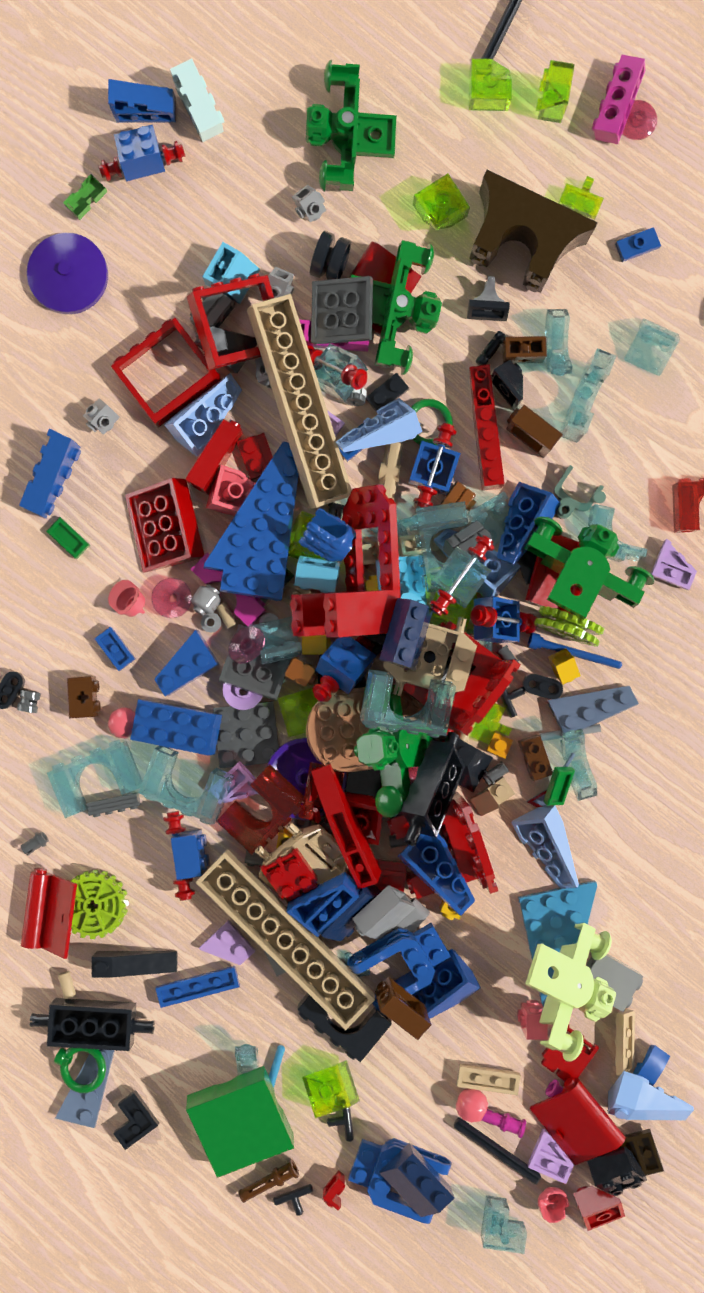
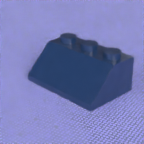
M397 598L379 660L416 671L432 616L429 606L412 599Z
M375 884L360 889L359 898L321 935L324 938L340 942L345 937L348 938L355 930L356 924L353 918L379 895L382 890Z
M410 1142L379 1171L420 1217L440 1213L455 1199L451 1186Z

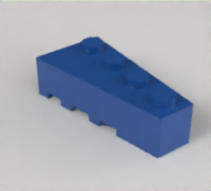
M50 428L47 436L50 437L48 444L42 445L40 453H42L41 462L35 464L33 468L34 480L28 481L19 506L44 518L52 514L55 507L54 502L63 492L62 485L65 479L70 477L72 473L71 467L81 454V447L75 441Z

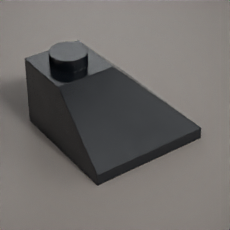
M509 360L494 369L491 379L494 387L510 407L515 410L523 400V375L520 366Z
M460 739L456 749L465 764V769L459 785L474 793L493 757Z

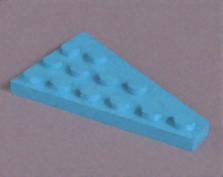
M595 880L580 883L577 888H557L518 897L532 960L537 944H544L560 953L562 945L577 943L581 930L575 928V924L585 923L588 925L597 889V882ZM549 967L548 976L552 979L554 970L552 967ZM539 992L541 1004L544 1007L547 995Z

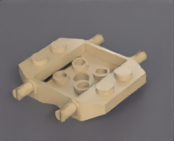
M458 617L456 629L454 630L429 623L416 671L407 669L406 672L403 667L384 662L383 667L396 680L392 694L396 695L399 687L398 696H401L404 684L406 683L435 691L436 698L433 706L437 707L438 704V707L442 708L446 694L464 691L477 645L464 634L467 619L464 618L462 621V618ZM453 642L455 643V647L450 660L446 678L443 683L441 682V680L443 677V673ZM428 651L433 652L436 656L435 661L432 663H427L423 658L424 654Z
M290 821L285 828L293 834L291 838L272 853H268L262 846L257 847L255 853L263 859L262 865L265 864L267 866L276 861V858L279 856L284 857L292 853L293 849L298 848L317 875L318 885L346 872L347 868L336 839L320 824L299 829ZM305 844H308L333 868L330 869L327 865H325V863L322 860H320L314 853H312L311 850L305 846ZM295 856L285 860V862L295 858ZM260 868L259 878L276 892Z

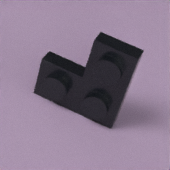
M395 373L369 394L366 400L377 413L378 409L406 393L409 387L399 374Z
M136 1090L118 1103L128 1121L116 1129L113 1134L126 1150L159 1125V1121Z

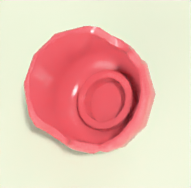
M126 707L118 708L112 712L108 719L110 733L116 738L127 739L131 737L135 712Z
M464 1089L456 1102L458 1115L463 1120L471 1123L481 1121L488 1108L487 1097L480 1090Z
M548 1187L539 1195L538 1207L543 1219L549 1223H557L566 1217L565 1210L569 1207V1201L562 1189Z

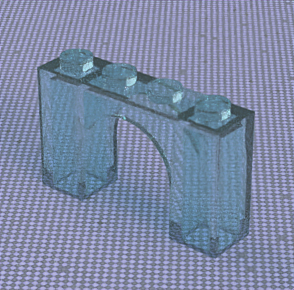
M597 348L587 361L560 430L563 438L577 443L587 433L594 413L590 412L602 383L611 372L616 355Z
M465 501L416 508L415 515H412L413 527H417L418 535H415L416 547L421 549V555H418L419 566L424 568L425 574L421 575L423 588L427 587V593L435 592L439 589L449 590L468 564L447 565L441 563L434 557L430 548V541L437 532L443 529L467 525L468 517ZM475 562L456 588L477 585L478 579Z
M369 669L360 720L365 727L377 729L378 726L386 727V730L398 732L400 729L414 735L422 732L438 738L440 735H447L456 686L451 681L431 679L427 701L422 710L412 716H399L391 711L389 705L394 677L390 672Z
M120 739L108 744L109 748L107 749L96 748L89 751L90 756L85 758L82 755L76 756L71 759L72 763L64 765L63 762L52 766V771L47 772L65 818L87 809L86 801L80 788V777L83 770L90 764H102L109 768L116 779L122 795L144 786L127 741L122 743Z
M156 747L150 759L139 794L144 795L148 800L161 802L167 808L180 810L186 816H194L200 819L202 823L214 824L220 817L235 775L215 768L209 775L203 794L199 797H186L175 789L172 782V771L179 752L168 747Z

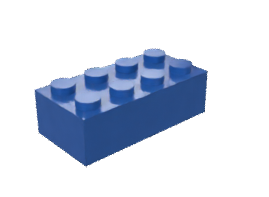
M138 699L130 740L208 756L215 755L222 715Z

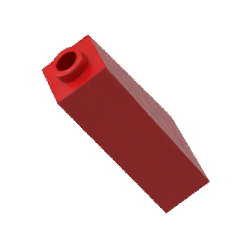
M223 419L185 478L190 486L209 495L220 465H226L237 445V441L240 440L243 434L240 424L231 419L229 422Z

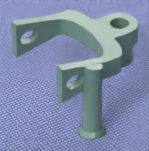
M571 465L567 467L554 488L555 495L561 499V504L556 511V515L561 519L568 518L574 509L584 512L589 510L592 504L603 503L606 499L605 493L602 492L604 488L602 485L597 487L588 503L578 502L568 496L563 491L562 484L573 469ZM562 507H565L567 509L566 514H563Z

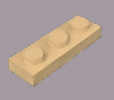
M630 1009L618 1012L615 1019L616 1075L619 1076L623 1071L634 1072L635 1011Z
M459 1064L457 1087L518 1096L521 1075L519 1072Z

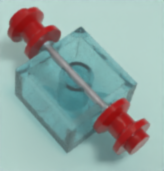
M330 343L324 352L315 349L311 345H307L321 391L345 402L354 389L359 390L365 386L368 368L357 355Z
M485 535L482 537L477 536L475 538L476 546L474 548L469 547L468 553L456 546L436 574L431 585L438 589L439 597L436 601L431 600L429 603L432 606L430 610L436 615L441 616L443 614L447 616L449 612L446 608L449 604L458 603L463 608H466L492 570L479 561L485 562L487 560L485 557L486 552L494 550L493 541Z

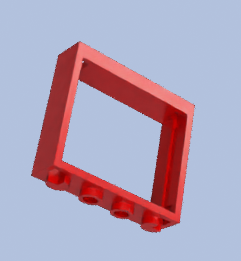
M253 274L247 280L235 278L230 280L229 284L224 285L223 282H217L212 284L211 288L204 289V286L193 288V292L187 296L209 370L260 358L261 354L259 347L219 356L201 298L258 286L263 301L274 299L268 275L260 276V274Z
M176 318L165 321L161 326L162 328L156 332L149 333L145 338L146 340L140 344L133 345L129 353L125 356H119L114 360V364L111 365L112 369L158 428L221 380L220 375L215 369L209 370L204 354ZM177 330L209 373L158 412L154 413L122 370Z

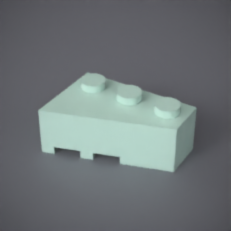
M191 58L171 68L170 71L176 91L202 142L224 132L222 125L225 122L220 111H216L214 98L211 93L208 94L204 78L199 74L193 59Z

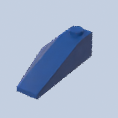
M420 834L416 846L408 845L398 855L402 862L458 915L461 916L475 902L464 877H462L455 859L448 849L446 841L439 834L437 837Z

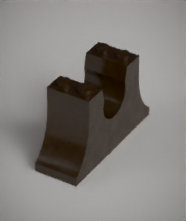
M487 169L479 191L484 206V223L473 244L469 259L478 266L488 267L495 259L498 249L503 243L512 240L520 241L528 247L531 253V260L525 271L523 285L532 292L538 291L541 293L558 261L572 249L586 245L598 222Z

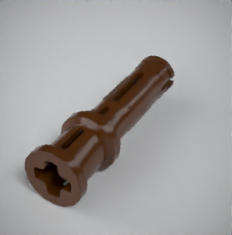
M290 1159L287 1164L280 1168H273L271 1174L240 1189L238 1193L241 1201L245 1203L276 1185L283 1186L284 1182L293 1177L298 1178L299 1170L293 1159ZM265 1183L264 1186H262V1187H260V1188H258V1189H256V1190L253 1191V1189H255V1188H257V1187H259V1186H261L262 1184Z

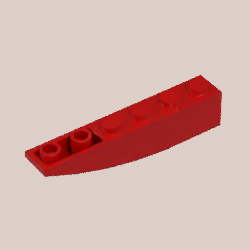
M490 364L469 367L481 488L482 491L502 489L505 482Z
M331 763L312 770L314 783L329 825L358 889L377 884L381 870Z

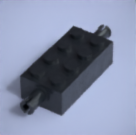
M448 732L445 742L431 740L429 747L425 750L422 764L419 765L416 778L410 785L408 797L402 804L401 812L410 825L403 839L407 845L416 846L420 834L432 837L438 836L465 769V764L456 749L457 743L460 740L459 735L456 733Z
M55 998L49 1005V1015L32 1013L30 1016V1021H32L30 1022V1027H48L47 1046L130 1051L134 1044L135 1033L153 1034L155 1026H153L155 1025V1020H137L136 1003Z

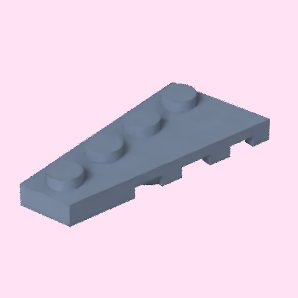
M630 686L547 701L565 738L639 704Z
M99 1050L106 1062V1075L102 1084L96 1090L89 1093H78L70 1089L55 1119L95 1128L115 1050ZM91 1054L88 1055L75 1080L79 1084H89L97 1076V1062Z

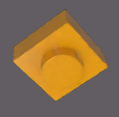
M493 732L486 751L506 759L513 740Z

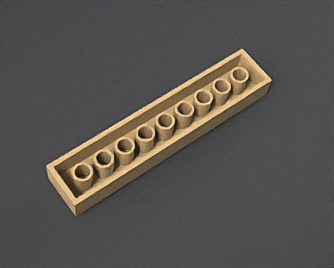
M288 294L252 304L247 309V313L309 508H317L347 498L352 491L339 447L336 444L337 440L292 295Z
M228 849L197 880L196 884L345 1030L375 1001V993L318 937L286 912L287 907Z

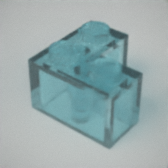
M486 1195L480 1235L483 1248L524 1254L527 1238L524 1222L508 1219L510 1209L506 1198Z

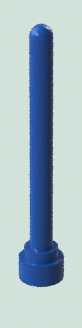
M534 632L530 634L527 647L536 650L542 647L559 652L566 648L574 657L617 669L622 667L621 661L547 641L540 637V634Z

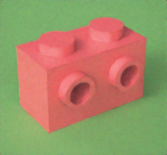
M527 1000L526 1003H521V1009L517 1010V1019L527 1040H548V1024L539 1023L543 1005L537 1000Z

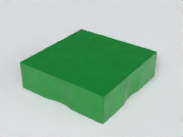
M264 1066L236 1076L228 1082L213 1085L187 1095L186 1111L217 1178L294 1149L293 1131L284 1110L277 1102L274 1087Z

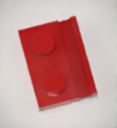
M264 432L237 441L250 480L260 478L273 458Z
M376 859L381 875L378 883L375 885L382 891L389 885L404 892L407 866L403 862Z

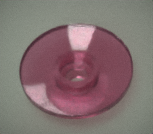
M635 100L622 134L632 140H642L649 137L657 126L655 109L646 101ZM636 115H640L642 119L637 118Z
M166 578L154 587L151 597L154 609L163 617L177 618L189 610L192 603V593L188 585L182 580ZM171 595L176 596L175 602L170 601Z
M253 626L243 628L237 632L229 644L228 652L230 658L240 664L254 660L263 650L265 644L264 633L259 628Z

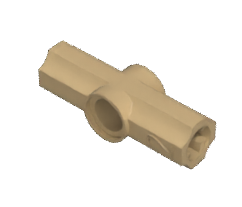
M399 442L385 445L378 479L380 480L379 485H383L387 490L385 493L387 497L393 500L401 469L400 459L403 443Z

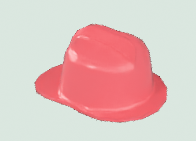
M121 580L113 586L109 593L108 603L118 614L134 617L138 613H145L143 610L145 597L135 584L129 580Z

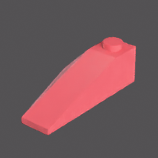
M220 465L210 489L206 508L235 516L256 483L247 478L243 472Z

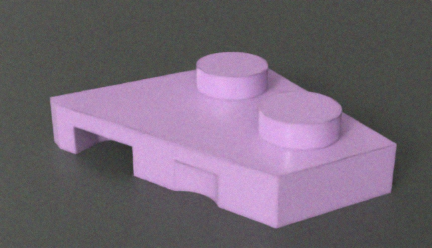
M665 539L651 574L657 579L684 590H690L697 571L671 545L672 542Z
M240 761L210 788L223 804L255 794L260 795L266 791L262 784Z
M229 920L199 947L201 951L241 965L256 951Z
M542 1129L528 1161V1168L566 1184L574 1164L546 1129Z

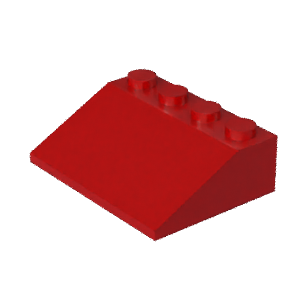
M170 478L125 495L143 573L191 562L204 556L191 496L185 479Z

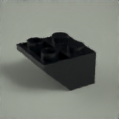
M624 1146L587 1161L595 1186L613 1196L621 1195L623 1190L628 1188H638L643 1182L647 1181L633 1153Z

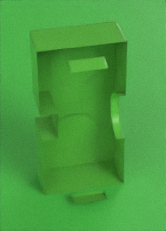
M90 174L81 184L79 191L72 193L63 203L65 207L81 220L91 209L90 204L93 201L97 203L107 193V190Z

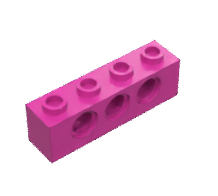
M621 55L619 63H615L613 79L607 84L605 100L602 99L600 103L599 117L595 118L592 131L595 133V140L619 144L646 71L644 58Z

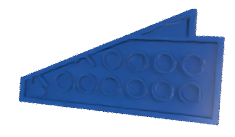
M282 442L204 563L203 568L223 571L220 585L221 592L276 601L282 600L299 476L289 442Z

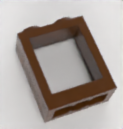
M523 405L521 409L516 407L506 421L509 423L506 430L543 458L552 450L563 435L526 405Z
M389 976L385 981H381L377 985L375 994L380 1011L415 1039L419 1040L432 1025L425 1005Z

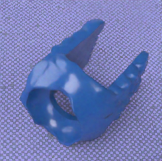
M319 508L315 512L316 516L312 518L313 521L308 522L306 526L308 530L304 532V537H301L299 544L327 561L342 562L352 548V542L356 539V532L339 517H335L324 509Z

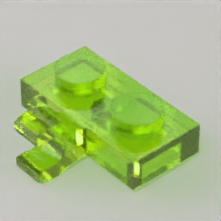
M587 176L581 189L567 183L559 204L595 220L604 198L589 192L594 178Z
M495 703L479 724H475L470 736L488 745L495 730L509 736L512 728L499 723L506 708Z

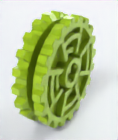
M545 606L540 607L539 613L545 618H537L534 623L536 626L563 638L588 646L598 647L600 641L593 635L603 634V627L588 619L583 620L566 611Z
M93 870L90 873L85 871L80 876L77 875L71 880V882L77 884L72 933H80L81 938L90 936V939H95L98 935L100 938H103L106 934L114 932L124 920L123 918L128 911L126 905L129 904V900L125 899V896L128 894L127 890H122L123 883L121 881L117 882L114 874L111 877L108 876L107 871L99 873L98 870ZM93 900L95 904H98L96 908H94L93 904H90Z

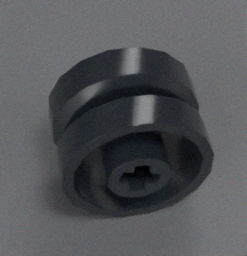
M324 230L320 235L312 257L310 275L320 278L326 272L327 280L341 279L349 258L351 240L340 237L335 243V235Z

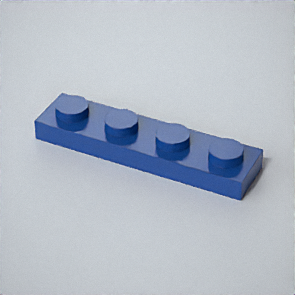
M231 966L159 985L155 989L160 1008L239 988L240 983L236 967Z

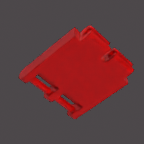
M298 848L293 849L292 853L284 857L279 856L276 858V861L267 866L265 864L260 866L262 873L281 899L286 898L289 902L302 896L301 889L304 893H307L318 887L317 875ZM295 856V858L285 862V860Z
M568 1024L567 1031L569 1033H572L574 1030H572ZM583 1035V1048L575 1060L565 1061L562 1052L546 1047L542 1053L544 1058L541 1064L552 1073L556 1071V1076L563 1081L571 1077L578 1078L598 1051L599 1046L591 1044L584 1039Z

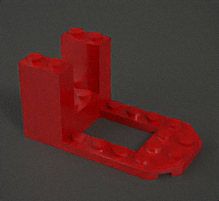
M371 485L352 489L343 508L342 521H345L356 532V539L352 542V548L344 558L347 592L291 595L290 608L292 610L291 628L293 636L326 635V637H349L387 633L396 600L401 598L396 503L392 498L387 497L385 494L387 490L383 485ZM378 528L381 590L365 591L361 530Z
M450 620L438 625L450 630L456 629V625ZM464 632L477 645L464 691L451 693L449 698L445 696L442 708H439L438 704L437 707L433 706L436 698L435 691L408 683L404 684L403 690L452 728L468 735L473 730L472 725L475 722L479 724L511 683L514 678L511 674L513 671L516 673L521 664L514 659L501 660ZM453 642L450 651L452 652L455 647V643Z
M456 792L440 828L444 839H448V849L455 859L457 867L466 883L477 879L482 888H487L490 894L498 892L497 884L494 882V871L478 824L474 822L471 806ZM402 812L387 821L391 836L396 835L397 839L406 836L410 825ZM412 871L408 872L410 878H407L406 881L410 893H415L417 899L435 893Z

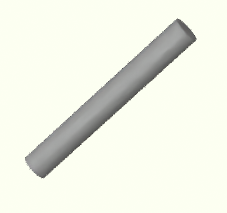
M600 724L592 725L568 737L601 732ZM561 730L540 733L542 741L565 738Z

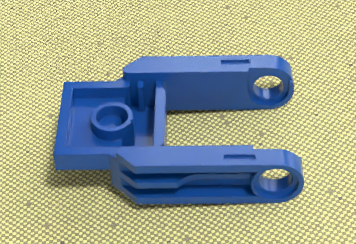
M429 923L415 932L398 928L352 954L347 964L354 974H360L400 951L411 971L394 981L410 994H414L431 984L435 973L434 966L451 956L433 924ZM375 994V1001L372 1004L376 1010L380 1011Z
M393 1138L386 1141L384 1145H378L362 1139L350 1170L348 1181L367 1187V1192L373 1205L421 1223L430 1224L433 1215L420 1217L400 1194L390 1191L391 1185L379 1173L408 1143ZM413 1145L439 1174L448 1175L452 1165L449 1159Z

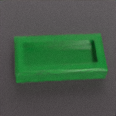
M61 517L46 531L75 559H78L90 546Z
M554 767L543 800L547 806L564 805L575 773L572 767Z

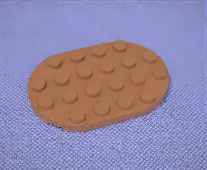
M366 687L353 688L349 694L343 690L331 693L332 698L328 702L318 701L309 713L306 724V737L310 750L324 766L331 763L335 771L356 772L373 769V767L358 762V757L354 753V747L357 745L356 740L361 735L367 733L369 728L375 727L374 711L369 709L364 701V690ZM402 690L400 698L403 724L425 725L420 705L414 698Z

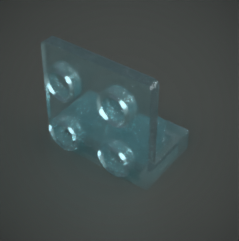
M643 318L639 325V331L624 360L660 376L679 343L680 336L678 333Z
M505 491L469 511L467 514L471 523L478 520L484 529L491 534L493 546L500 542L501 535L504 534L506 526L504 521L505 517L508 516L510 508L506 502L508 496Z
M292 617L253 625L262 664L302 656L301 642H298L297 636H293L291 628Z

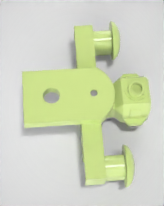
M585 923L575 924V928L581 930L577 943L562 945L560 953L544 944H537L525 985L547 995L539 1023L551 1024L553 1027L549 1040L541 1041L540 1044L551 1050L562 1052L564 1060L568 1062L575 1060L583 1048V1035L579 1030L573 1031L570 1035L566 1033L573 1008H579L580 1011L584 1012L585 1018L596 1022L611 1013L616 997V992L608 986L607 981L599 977L593 979L590 968L585 966L589 951L594 960H600L607 955L612 943L611 935L608 931H603L598 935L595 933V928ZM549 967H552L554 970L552 979L548 976Z

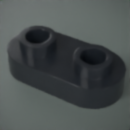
M8 672L0 682V709L10 708L20 694L21 689H23L25 678L21 673ZM14 678H17L18 680L17 685H14L12 683V680ZM4 695L8 698L6 703L2 701Z
M529 674L522 682V686L527 693L540 697L557 699L563 693V686L558 680L545 676ZM531 680H534L536 683L533 688L529 686ZM551 685L555 687L553 693H550L548 690Z

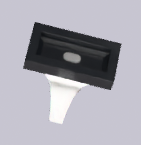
M488 276L482 294L474 298V300H469L467 319L507 321L510 302H504L503 299L498 297L495 289V277Z

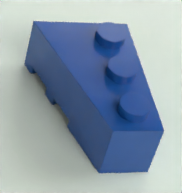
M108 79V104L116 123L176 122V98L173 89Z
M195 630L154 680L166 697L220 664L199 630Z
M346 872L317 885V888L307 893H301L302 896L288 902L286 912L318 937L359 898L360 889H358L354 879Z

